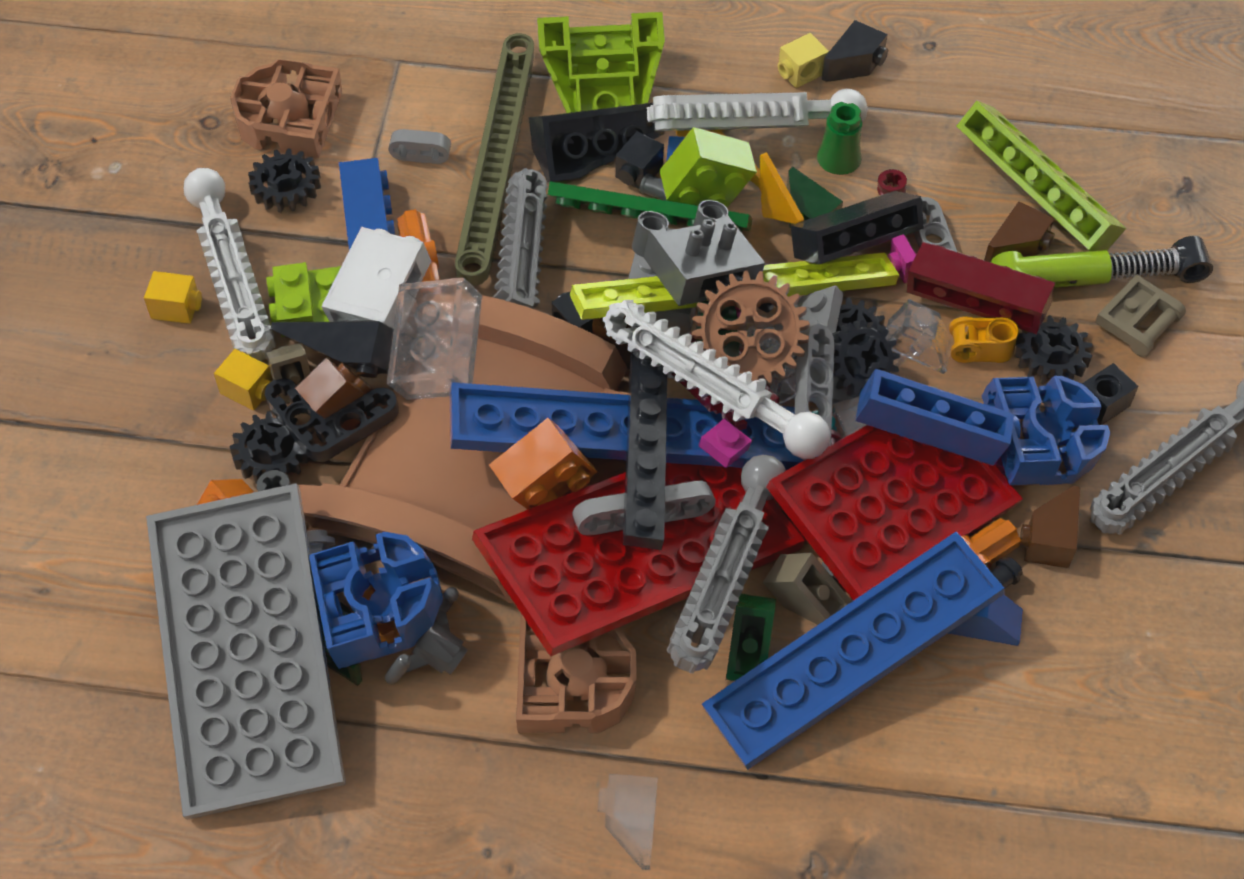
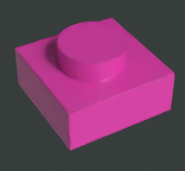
M903 234L891 239V252L887 256L903 283H907L908 270L916 254Z
M723 419L701 437L699 447L727 468L749 450L752 440L727 420Z

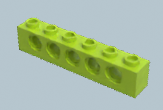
M976 100L956 125L958 129L1088 250L1108 251L1127 229L993 106Z

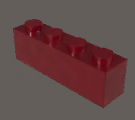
M923 242L908 270L906 293L984 318H1008L1015 322L1018 329L1037 334L1051 306L1055 282L1019 272L1007 266L987 262L975 256L955 252L943 246Z

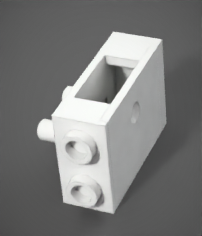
M361 227L321 306L330 322L380 321L398 331L431 263L424 243L413 236L401 237L390 234L383 229L372 230Z

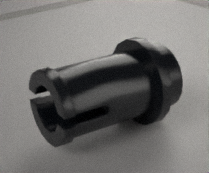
M1007 557L1005 560H997L996 567L991 573L1006 589L1010 584L1016 585L1019 583L1023 571L1014 559Z

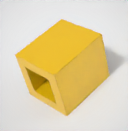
M153 271L144 295V301L151 319L191 324L194 312L198 311L201 307L202 293L200 290H197L194 276Z
M234 349L213 373L220 394L253 411L262 401L266 400L265 389L273 381L269 365L237 349Z

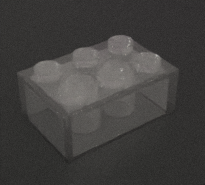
M465 278L399 284L387 384L407 400L449 397L451 382L473 384L482 295Z

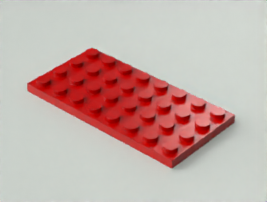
M666 463L665 486L704 481L709 485L716 500L714 507L701 516L664 522V542L661 550L623 545V530L596 535H583L577 528L572 514L574 508L588 499L625 493L626 472L473 531L472 541L551 657L688 598L715 537L714 533L725 509L737 510L739 503L744 498L746 492L741 484L742 468ZM773 499L766 501L762 510L764 515L761 521L769 528L762 540L751 570L777 560L780 554H791L800 550L805 541Z

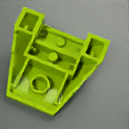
M663 12L631 13L630 24L569 27V16L537 18L539 51L566 113L648 103L665 43Z

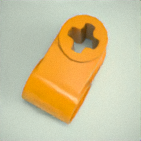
M965 316L956 318L949 325V331L953 336L954 343L950 349L951 357L955 361L962 363L1006 362L1014 354L1019 331L1014 321L1003 317L973 318Z

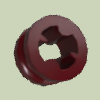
M896 169L883 171L878 176V194L881 196L893 191L906 193V175ZM892 182L893 186L895 184H898V186L891 187V184H889V186H886V184Z

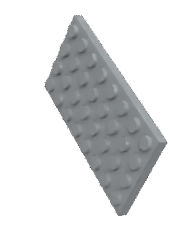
M297 483L146 516L183 817L188 820L346 785L318 601L309 559L310 550L301 492Z

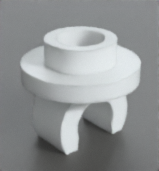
M307 531L310 554L323 551L325 548L335 545V538L327 536V531Z

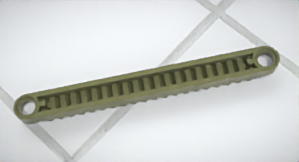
M522 33L509 35L503 42L456 254V277L462 284L467 286L483 284L489 277L491 265L494 261V251H496V241H498V231H500V221H502V212L504 211L505 198L507 196L506 188L509 185L508 180L511 178L513 162L515 160V152L535 57L533 39ZM515 47H524L527 49L525 52L522 53H514L513 51H511ZM470 263H476L481 266V269L476 272H467L463 268Z

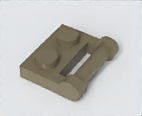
M1136 274L1102 309L1095 323L1129 344L1135 354L1144 357L1154 348L1153 343L1173 322H1178L1186 314V308L1180 301ZM1155 307H1158L1163 311L1159 318L1144 334L1137 330L1136 327Z

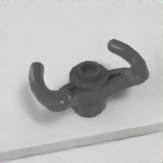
M449 587L443 593V603L439 607L434 625L417 640L412 653L409 656L401 654L385 674V681L388 684H396L404 673L428 664L440 673L445 671L451 675L468 649L463 646L464 642L450 632L446 614L459 596L456 588Z

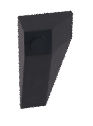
M653 103L529 117L532 150L547 182L581 178L589 174L590 171L614 161L616 154L636 131L652 139L664 135V131H655L654 123L647 120V107H651Z
M380 321L272 322L271 325L272 330L356 369L357 375L366 378H377L378 374L395 373L422 352L423 347L419 342Z

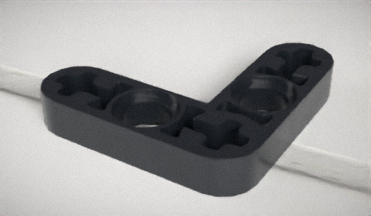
M287 378L273 380L265 389V397L270 410L281 424L288 429L289 434L311 460L317 462H325L392 422L399 413L396 395L387 388L371 390L325 419L317 414L295 389L297 385L292 380ZM282 393L284 396H288L291 404L287 407L285 401L280 396L277 397L278 394ZM381 403L384 406L388 405V407L382 409L380 406L376 407L375 405ZM364 411H366L367 416H371L370 419L366 418ZM299 414L311 416L310 420L304 425H294L292 423L293 418ZM349 419L361 421L360 426L354 430H345L341 427ZM316 432L319 440L327 444L322 447L319 444H314L312 434Z

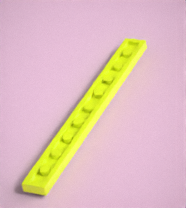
M886 253L840 257L820 265L808 261L764 265L763 269L764 282L768 283L775 275L777 276L776 287L780 288L786 283L790 284L788 297L794 294H799L800 296L808 295L835 285L841 291L896 285L899 277L897 270ZM657 276L572 285L570 297L581 320L606 317L607 311L610 309L609 305L623 302V300H633L638 305H644L645 313L697 307V303L678 306Z

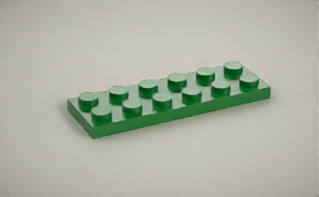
M549 182L547 194L556 199L555 204L562 207L580 209L581 204L589 205V210L612 215L613 209L621 210V215L633 219H638V216L646 211L658 212L668 219L669 225H677L678 220L687 221V226H693L698 209L696 205L556 182ZM728 211V216L741 233H743V230L751 231L753 218L749 214Z

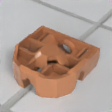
M276 59L273 63L255 67L245 76H240L236 81L230 100L241 140L254 149L263 150L268 137H271L273 142H278L282 153H285L290 148L293 155L303 151L307 157L319 158L342 95L339 68ZM292 70L296 71L298 75L294 85L287 83V74H291ZM308 104L314 105L313 120L310 119ZM273 119H278L279 125H272L269 122L272 123Z
M521 614L516 712L518 733H565V727L580 724V727H588L590 734H599L620 723L631 706L636 691V651L621 628L591 639L590 646L579 644L550 657ZM535 662H549L546 673L547 687H535ZM562 672L570 679L567 687L557 680V677ZM606 673H630V677H608ZM573 696H581V701L589 699L588 712L566 711V699L573 701Z

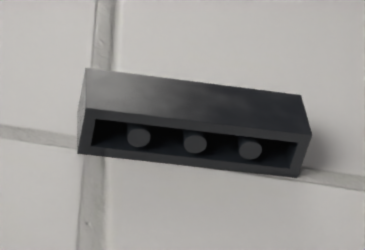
M893 191L790 225L794 258L820 265L887 242L894 237L924 229L921 196Z

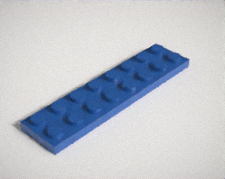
M956 531L703 702L702 706L745 768L749 770L1003 596L1005 588Z

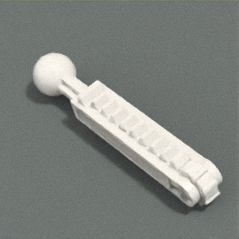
M847 88L836 92L830 100H807V92L662 95L653 97V105L647 107V120L654 123L655 131L691 130L693 127L702 130L796 128L809 125L808 120L827 119L831 113L832 106L839 102L857 105L861 110L863 122L867 115L868 106L865 97L859 91Z
M197 168L190 172L184 180V195L192 206L200 208L202 212L204 226L197 230V234L233 349H237L259 361L267 359L266 352L272 351L276 346L274 335L246 253L237 219H227L225 212H222L220 202L225 197V182L217 171L209 168Z
M623 300V302L609 305L610 309L607 311L606 317H603L608 337L611 336L619 345L628 343V351L630 352L639 350V358L641 359L651 357V365L653 367L663 365L664 374L676 373L675 381L687 380L688 389L700 388L699 396L711 395V403L713 405L722 402L724 404V413L734 410V421L758 417L783 433L786 448L794 456L803 459H813L821 455L828 447L831 436L828 423L820 415L812 412H800L795 415L772 401L770 397L773 393L765 389V379L752 381V373L750 371L742 374L739 373L740 365L733 364L728 366V358L726 356L719 357L718 359L715 358L716 350L708 349L704 351V343L701 341L691 343L692 335L684 334L680 336V328L677 326L667 328L668 320L661 319L656 321V313L647 312L645 314V306L642 304L638 305L633 300Z

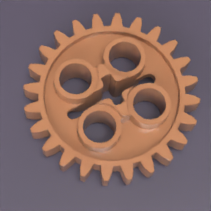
M744 271L742 281H737L733 274H729L730 285L725 286L719 280L716 281L718 293L715 294L706 290L705 296L709 303H697V309L703 313V316H694L692 318L693 323L701 327L692 331V337L703 340L704 351L708 349L716 350L715 358L718 359L719 357L726 356L728 358V366L733 364L740 365L739 373L742 374L750 371L752 373V381L764 378L766 383L771 386L772 374L776 373L780 378L785 379L783 367L785 365L792 369L797 367L792 356L804 357L805 351L798 344L808 343L809 336L800 333V331L808 329L810 323L806 320H799V318L807 313L806 307L795 308V305L800 300V295L794 294L788 297L790 284L786 283L780 288L776 287L777 276L775 275L767 283L764 282L762 271H759L755 280H750L748 271ZM764 303H771L775 305L778 311L773 317L763 318L757 313L759 306ZM729 306H735L741 311L740 317L734 321L723 319L721 313ZM747 323H754V327L757 329L755 330V336H747V332L744 331L747 328ZM777 324L783 326L782 330L764 329ZM721 329L737 330V332L727 333L726 335L718 334ZM774 338L780 343L781 347L777 352L767 354L761 350L760 345L765 339ZM736 341L744 346V350L739 356L730 357L724 352L725 346L729 342Z

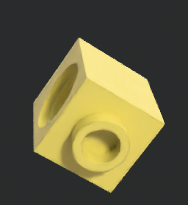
M808 33L780 47L778 71L784 79H787L795 88H798L822 76L824 57L829 51L811 33Z

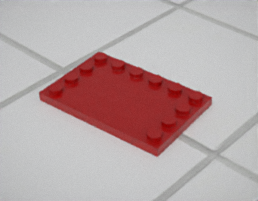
M869 425L860 428L827 447L821 455L813 459H806L772 478L766 486L853 601L957 531L960 536H970L1016 507L1023 500L1013 486H1009L1008 480L995 464L992 466Z

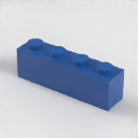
M378 158L339 162L349 250L361 227L372 230L383 229L395 235L394 221H387L386 215H393L390 195H383V190H389L387 170L380 171Z
M875 369L861 390L855 421L993 466L1011 444L1014 414Z

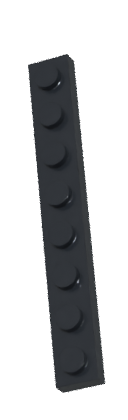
M638 350L630 352L623 545L661 550L664 542L668 374L663 373V365L653 367L651 365V357L648 359L639 358L640 351Z

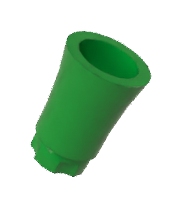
M836 103L832 106L831 113L827 117L825 133L817 152V161L829 173L837 175L849 174L854 172L861 164L860 143L863 122L861 110L854 103Z

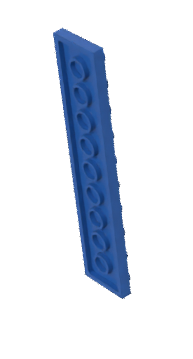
M451 382V449L505 452L545 419L549 418L565 432L586 458L626 460L629 395ZM667 398L666 463L723 466L699 447L701 437L723 420L721 413L709 412L698 400ZM782 406L795 414V407ZM758 417L744 419L747 422V428L740 430L752 440L749 450L728 467L743 468L752 457L762 454L776 457L782 462L786 470L804 460L794 456L786 448L783 433L763 422Z

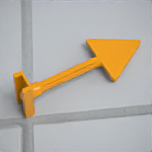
M722 129V130H706V131H710V132H713V133H717V134H721V135L726 136V135L722 132V131L725 130V129ZM690 130L676 131V136L686 137ZM768 153L761 154L760 169L755 165L757 173L750 181L761 191L762 216L793 224L804 221L800 210Z

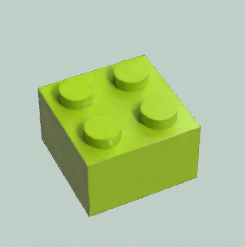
M695 127L690 130L660 169L666 200L696 206L702 201L714 200L722 203L727 208L757 173L749 142Z

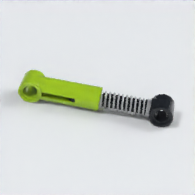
M1198 236L1184 237L1175 242L1168 250L1164 248L1162 250L1157 249L1156 251L1150 250V252L1148 250L1144 252L1133 251L1132 253L1129 251L1127 253L1121 252V254L1118 252L1109 254L1107 250L1028 257H1023L1021 253L1016 251H1007L998 254L991 261V263L1000 266H1007L1013 270L1055 282L1054 288L1107 284L1112 277L1117 279L1119 276L1123 279L1124 276L1129 278L1131 275L1133 278L1136 274L1140 277L1141 275L1146 277L1147 274L1149 276L1153 274L1158 276L1159 273L1164 275L1165 272L1167 275L1174 274L1179 276L1181 281L1185 283H1195L1206 279L1213 272V265L1204 240Z

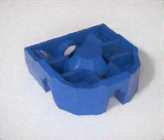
M1053 376L1046 386H1038L1037 388L1034 377L993 378L981 396L985 405L1014 414L1011 444L1000 456L1009 486L1073 484L1094 468L1106 450L1110 430L1108 425L1098 424L1097 418L1101 410L1100 401L1082 383L1064 376ZM1041 403H1044V412L1040 411L1039 406ZM1019 419H1023L1022 433L1024 439H1019L1021 433ZM1073 428H1078L1076 432H1072ZM1066 445L1065 447L1057 448V446ZM1060 455L1067 471L1065 474H1061V471H1058L1062 461Z
M382 532L376 534L377 544H373L374 548L370 550L366 547L358 549L354 542H349L309 555L327 650L338 669L409 649L415 646L417 640L434 625L439 607L443 603L438 573L424 550L409 536ZM379 560L382 561L384 567L379 568L380 573L374 575L372 571L366 573V564ZM372 585L375 592L371 595L370 600H367L362 596ZM344 592L354 613L343 616L337 593ZM395 620L400 637L394 638L395 642L388 644L387 641L381 642L377 624L389 623Z

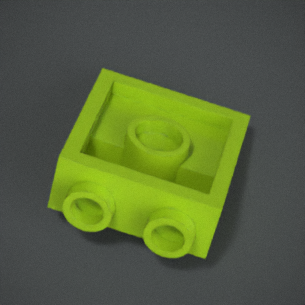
M306 262L273 266V276L266 277L269 297H275L276 302L269 304L271 322H330L321 306L341 266L308 270Z

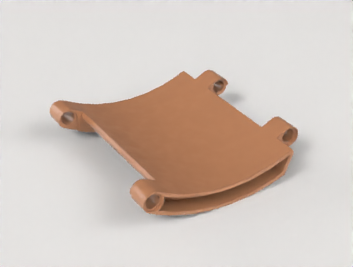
M418 289L406 312L403 323L410 330L409 334L424 336L420 342L423 347L422 352L409 361L393 390L397 398L399 413L392 422L366 437L340 485L322 483L321 486L298 485L301 492L306 531L325 530L329 534L355 538L377 544L376 534L382 532L407 535L424 550L433 565L471 581L511 603L513 600L472 541L473 531L527 509L511 498L489 466L491 462L504 452L451 449V382L629 395V392L617 391L627 371V366L615 345L571 323L538 310L474 293L443 289Z

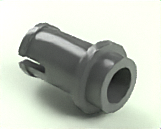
M650 173L646 174L641 181L640 192L660 200H666L662 179Z

